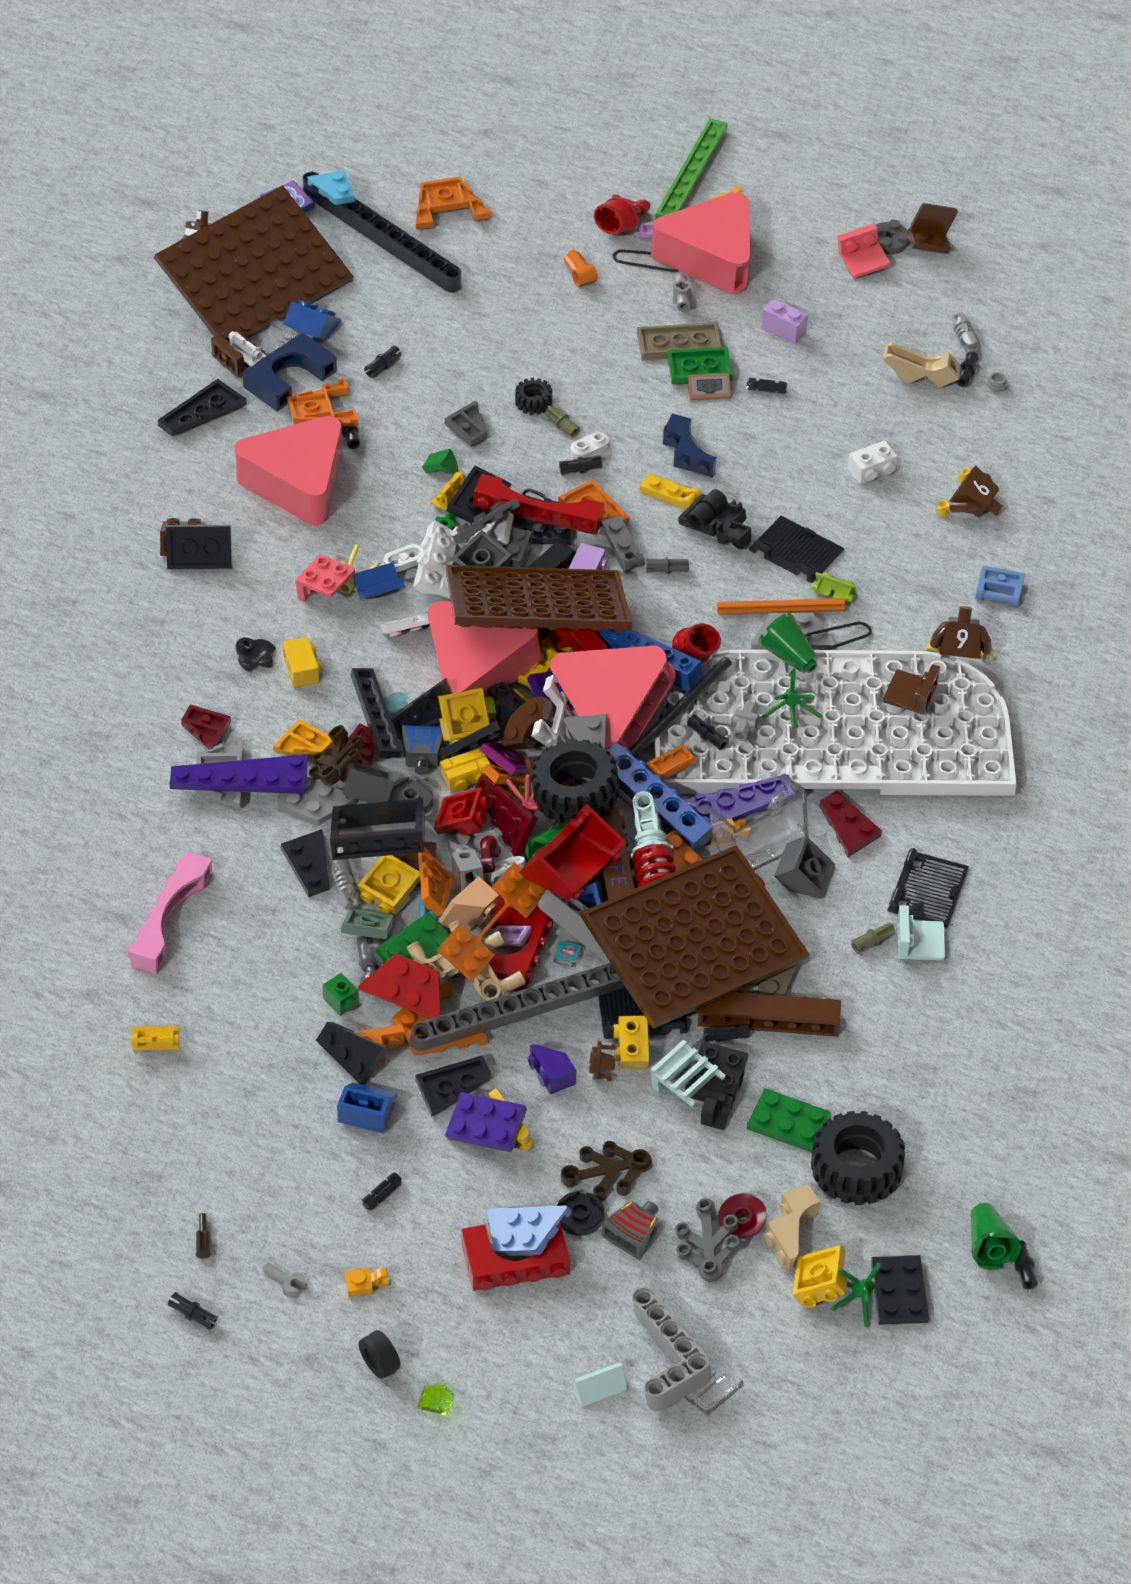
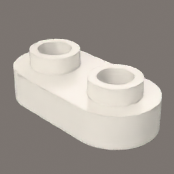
M600 432L581 438L571 444V457L573 459L581 456L582 458H588L605 452L609 446V438L606 434Z
M411 544L389 552L384 556V565L394 563L396 573L419 564L417 559L422 552V547L417 544Z
M515 856L496 862L495 872L483 873V879L494 884V878L496 876L501 877L513 862L523 868L526 865L525 858Z

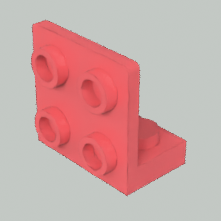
M874 223L837 236L839 254L853 278L890 266V262L878 242V231Z
M319 554L295 580L298 599L306 601L315 592L332 597L355 573V568Z

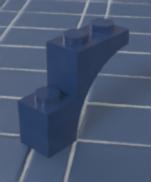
M672 413L663 429V445L676 448L673 466L713 478L716 472L717 457L705 453L695 445L690 436L691 418Z

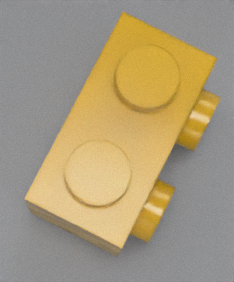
M619 1016L618 1024H614V1038H618L619 1047L614 1050V1058L616 1061H619V1069L648 1068L647 1019L645 1016Z

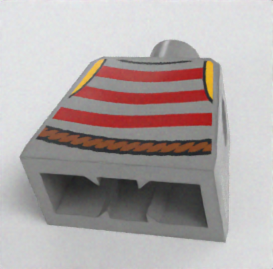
M457 849L451 854L452 875L455 878L454 882L458 894L468 886L466 884L468 883L467 878L473 882L479 876L483 880V866L474 849Z

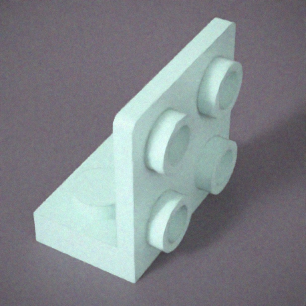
M899 905L897 920L898 959L943 961L945 959L944 923L942 921L913 920V915H909V906Z

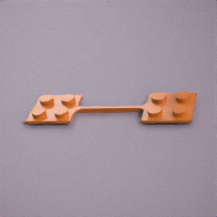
M515 862L511 864L491 887L505 900V905L479 935H473L459 924L436 950L471 982L495 955L481 941V937L507 907L515 908L521 915L527 918L536 908L545 892L544 888L526 880L519 873L522 868Z

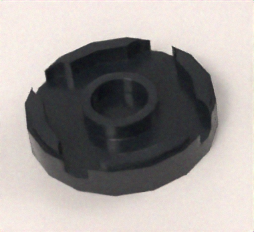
M574 1191L564 1195L557 1204V1206H568L572 1210L569 1217L564 1215L560 1220L562 1229L569 1234L586 1236L597 1231L602 1225L604 1206L600 1199L592 1193L587 1192L585 1194L580 1193V1191Z

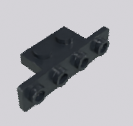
M504 682L492 685L487 689V692L500 703L496 720L507 725L512 714L525 701Z

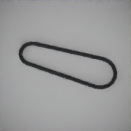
M620 249L613 253V259L618 263L679 272L678 269L622 261L616 258V254L620 252L651 255V252Z
M858 621L809 632L805 634V636L808 637L810 635L828 632L854 625H863L868 628L869 632L862 636L835 644L824 649H813L831 650L870 636L872 633V629L867 623Z

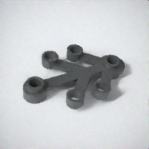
M703 1198L696 1205L698 1217L702 1220L703 1238L690 1231L689 1225L685 1222L678 1223L675 1226V1232L679 1239H685L704 1251L705 1259L693 1253L688 1243H680L676 1251L680 1259L687 1260L698 1267V1272L702 1279L714 1282L721 1277L723 1272L722 1264L733 1252L738 1251L741 1247L737 1236H728L731 1232L738 1229L739 1223L735 1215H727L723 1219V1227L713 1236L712 1218L715 1217L717 1210L712 1200ZM729 1222H734V1224L728 1225ZM725 1240L726 1247L715 1256L714 1250ZM731 1242H736L735 1245H729ZM684 1249L688 1250L685 1253H681V1251Z

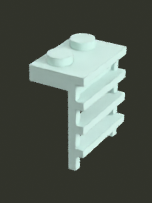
M683 1040L651 1068L652 1088L657 1092H660L666 1086L693 1108L696 1102L691 1097L715 1075L721 1080H724L726 1075L718 1069L717 1065H712L708 1062V1058L702 1057L698 1054V1050L692 1049ZM693 1059L698 1061L674 1084L671 1083L676 1076L692 1063ZM704 1067L708 1069V1071L704 1075H702L694 1084H692L685 1092H682L680 1090Z

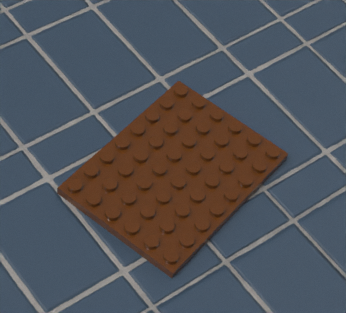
M283 185L163 249L154 256L156 262L212 335H219L229 343V334L232 331L239 332L242 337L246 336L249 339L286 318L291 302L299 303V300L313 303L351 282L354 278L353 274Z
M446 565V577L454 623L460 627L480 625L484 628L503 626L507 629L515 627H525L527 629L547 627L550 630L569 628L574 631L581 629H591L593 631L613 629L616 632L632 630V619L618 570Z
M737 845L584 910L580 915L652 1029L808 960L810 956Z

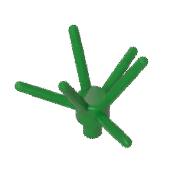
M795 668L791 670L790 688L784 694L774 697L775 700H784L762 715V718L765 719L787 704L790 706L792 729L796 728L795 706L797 704L818 718H822V714L800 700H814L815 697L813 695L799 694L795 690Z
M877 1263L868 1277L861 1280L840 1268L838 1272L852 1281L847 1282V1287L852 1288L853 1293L832 1306L831 1310L835 1311L853 1298L859 1297L862 1299L864 1326L868 1328L867 1302L870 1301L869 1295L875 1288V1284L871 1280L880 1269L881 1264Z

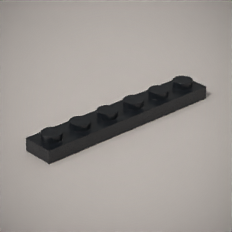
M352 668L351 678L378 758H400L402 750L374 669Z

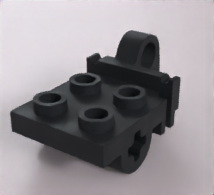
M713 489L708 495L701 494L678 517L679 525L713 537L717 535V542L722 545L725 544V541L730 540L734 547L742 550L752 540L751 527L743 525L747 517L742 503L739 502L736 505L735 500L728 503L726 496L717 489Z
M702 1041L698 1054L708 1058V1062L712 1065H717L718 1069L726 1075V1078L721 1080L715 1075L691 1099L704 1102L701 1111L702 1125L724 1130L730 1110L733 1108V1102H735L737 1090L739 1091L743 1081L748 1053ZM706 1067L688 1082L689 1084L686 1085L685 1091L708 1071Z

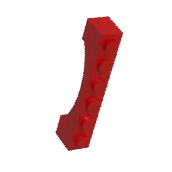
M481 474L474 491V506L492 510L490 507L499 501L505 503L517 499L520 506L510 510L514 516L597 535L604 515V503L586 498L583 501L574 503L540 501L511 490L502 483V478Z

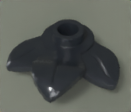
M247 637L240 638L236 642L235 649L239 655L238 662L247 672H250L254 665L272 668L273 659L270 653L274 652L276 647L271 642L265 639L252 640Z

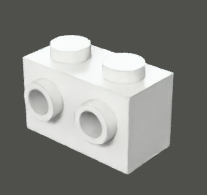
M884 440L849 453L847 469L859 484H863L895 472L898 456Z

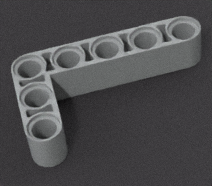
M545 890L538 902L539 908L607 964L610 963L580 917L582 911L588 908L577 899L571 898L568 901Z
M641 1287L632 1294L634 1313L675 1363V1365L649 1379L644 1385L648 1407L654 1411H661L709 1383L711 1380V1368L708 1356L650 1288Z

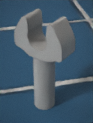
M459 833L456 834V841L460 843L459 845L451 840L448 841V848L451 854L457 849H473L469 846L470 837L467 835L461 836ZM475 850L478 858L480 859L481 853Z
M269 1263L264 1266L263 1272L283 1284V1294L285 1296L298 1298V1290L292 1287V1285H299L301 1288L306 1289V1280L301 1273L296 1272L288 1276Z

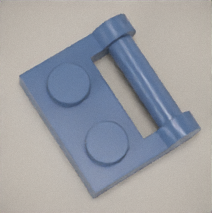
M982 566L975 599H990L1011 603V606L1018 607L1025 573ZM984 588H989V589H994V590H999V591H1005V592H1010V593H1014V594H1013V595H1010V594H1005V593H999V592H994V591H988V590H984Z

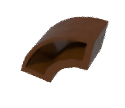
M540 696L530 699L518 707L507 722L502 745L512 750L534 748L535 738L532 736L534 724L541 719L547 725L553 724V702Z

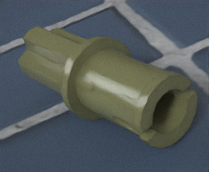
M554 406L547 408L545 415L556 424L558 429H563L571 438L576 437L580 433V427L572 422L567 414L561 413Z
M887 923L875 930L869 929L864 935L851 940V946L859 954L869 947L878 946L879 941L895 934V928L892 923Z

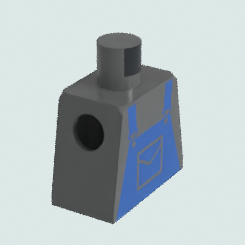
M402 725V744L406 766L415 767L414 771L419 775L426 774L428 768L438 767L441 758L439 750L443 749L445 743L441 727Z

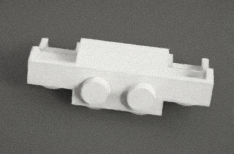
M434 520L428 526L426 536L421 543L422 552L417 559L419 564L413 588L423 594H436L450 599L446 565H452V557L455 550L459 551L474 536L472 535L463 542L456 544L452 536L458 533L456 530L458 526L451 530Z

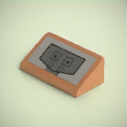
M729 374L689 375L688 392L690 400L731 398Z

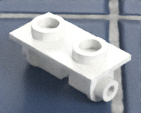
M232 331L229 334V344L236 351L242 353L244 362L250 367L266 357L259 347L246 341L239 332Z

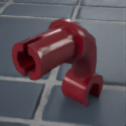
M487 835L480 841L481 858L479 860L483 866V873L495 872L493 855L498 857L501 854V848L498 845L497 839L492 835Z

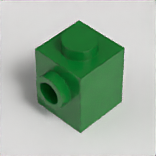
M339 973L323 984V999L341 1016L347 1011H352L359 1004V990L342 973Z

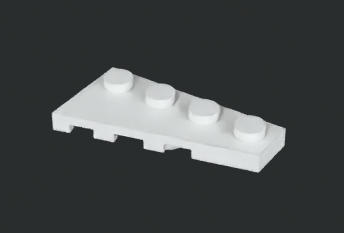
M427 613L380 625L382 633H389V636L402 634L404 629L410 628V631L422 629V625L429 624Z

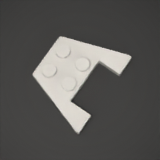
M554 675L546 678L543 692L557 707L552 728L541 719L535 722L532 732L533 738L547 747L551 745L556 746L561 741H564V743L570 742V739H573L564 722V718L578 716L576 711H571L567 705L568 697L565 692H560L555 685L558 681Z

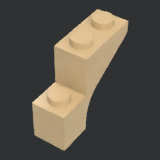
M895 343L885 345L883 355L885 363L906 384L928 376L931 382H934L938 388H941L959 379L961 365L950 352L932 357L922 355Z
M809 1184L782 1193L781 1204L779 1205L782 1217L767 1222L766 1243L769 1247H773L779 1264L781 1266L784 1265L788 1273L795 1271L797 1267L800 1227L809 1219L818 1216L819 1200Z

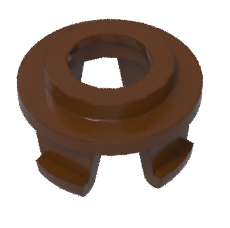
M597 1041L596 1047L592 1046L588 1071L592 1074V1080L605 1078L607 1081H612L610 1075L598 1072L599 1070L615 1069L616 1059L614 1056L601 1052V1049L615 1050L617 1048L616 1044H611V1046L602 1045L601 1041Z

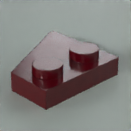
M191 704L181 719V726L208 749L219 745L231 723V716Z

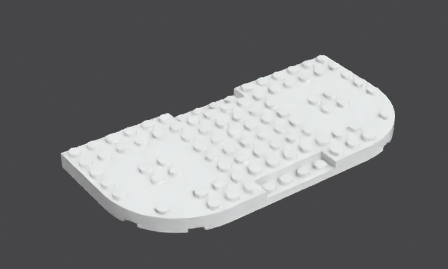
M768 650L718 651L701 664L703 677L723 657H728L732 665L654 740L655 758L682 744L696 758L695 764L663 780L667 787L675 789L679 794H711L719 789L725 788L729 790L738 788L742 784L755 783L759 780L786 774L789 775L795 789H880V795L1015 796L1016 790L1010 721L1003 696L1000 697L994 683L978 669L959 659L953 661L943 658L939 653L928 651L814 650L818 657L816 662L818 665L810 673H801L796 669L795 690L799 694L813 695L815 697L814 700H800L822 714V718H818L797 704L795 706V729L791 727L790 706L787 704L767 718H762L764 713L784 700H775L774 697L784 694L790 688L791 670L794 667ZM932 664L940 666L938 686L924 715L883 703V697L897 669L923 677L924 672H929ZM672 685L665 696V699L668 700L666 707L670 710L687 691ZM746 701H754L759 705L756 713L759 714L755 733L749 732L745 741L736 740L733 737L735 728L732 727L736 709L742 710ZM696 714L707 724L714 725L715 730L729 739L726 748L720 751L709 741L702 740L697 732L687 726L689 718Z

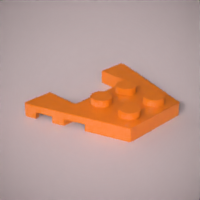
M460 177L421 182L415 222L416 230L434 227L431 213L470 208L474 221L490 219L492 212L489 208L484 207L483 201L480 198H476L473 195V191Z
M345 378L339 379L338 384L332 386L329 383L324 384L322 389L312 392L310 389L287 397L294 425L324 416H331L337 418L341 426H359L355 409L334 413L329 397L349 394Z
M448 981L439 985L441 1000L453 995V988ZM403 1008L392 1017L393 1025L403 1024L405 1043L414 1056L443 1052L445 1048L456 1046L462 1049L467 1048L469 1044L479 1043V1046L488 1044V1037L482 1032L431 1049L417 1051L411 1047L409 1042L412 1028L416 1023L427 1020V1018ZM439 1027V1028H438V1029H439L440 1031H442V1032H447V1031H448V1030H447L446 1028H444V1027ZM423 1034L416 1035L420 1039L426 1038Z

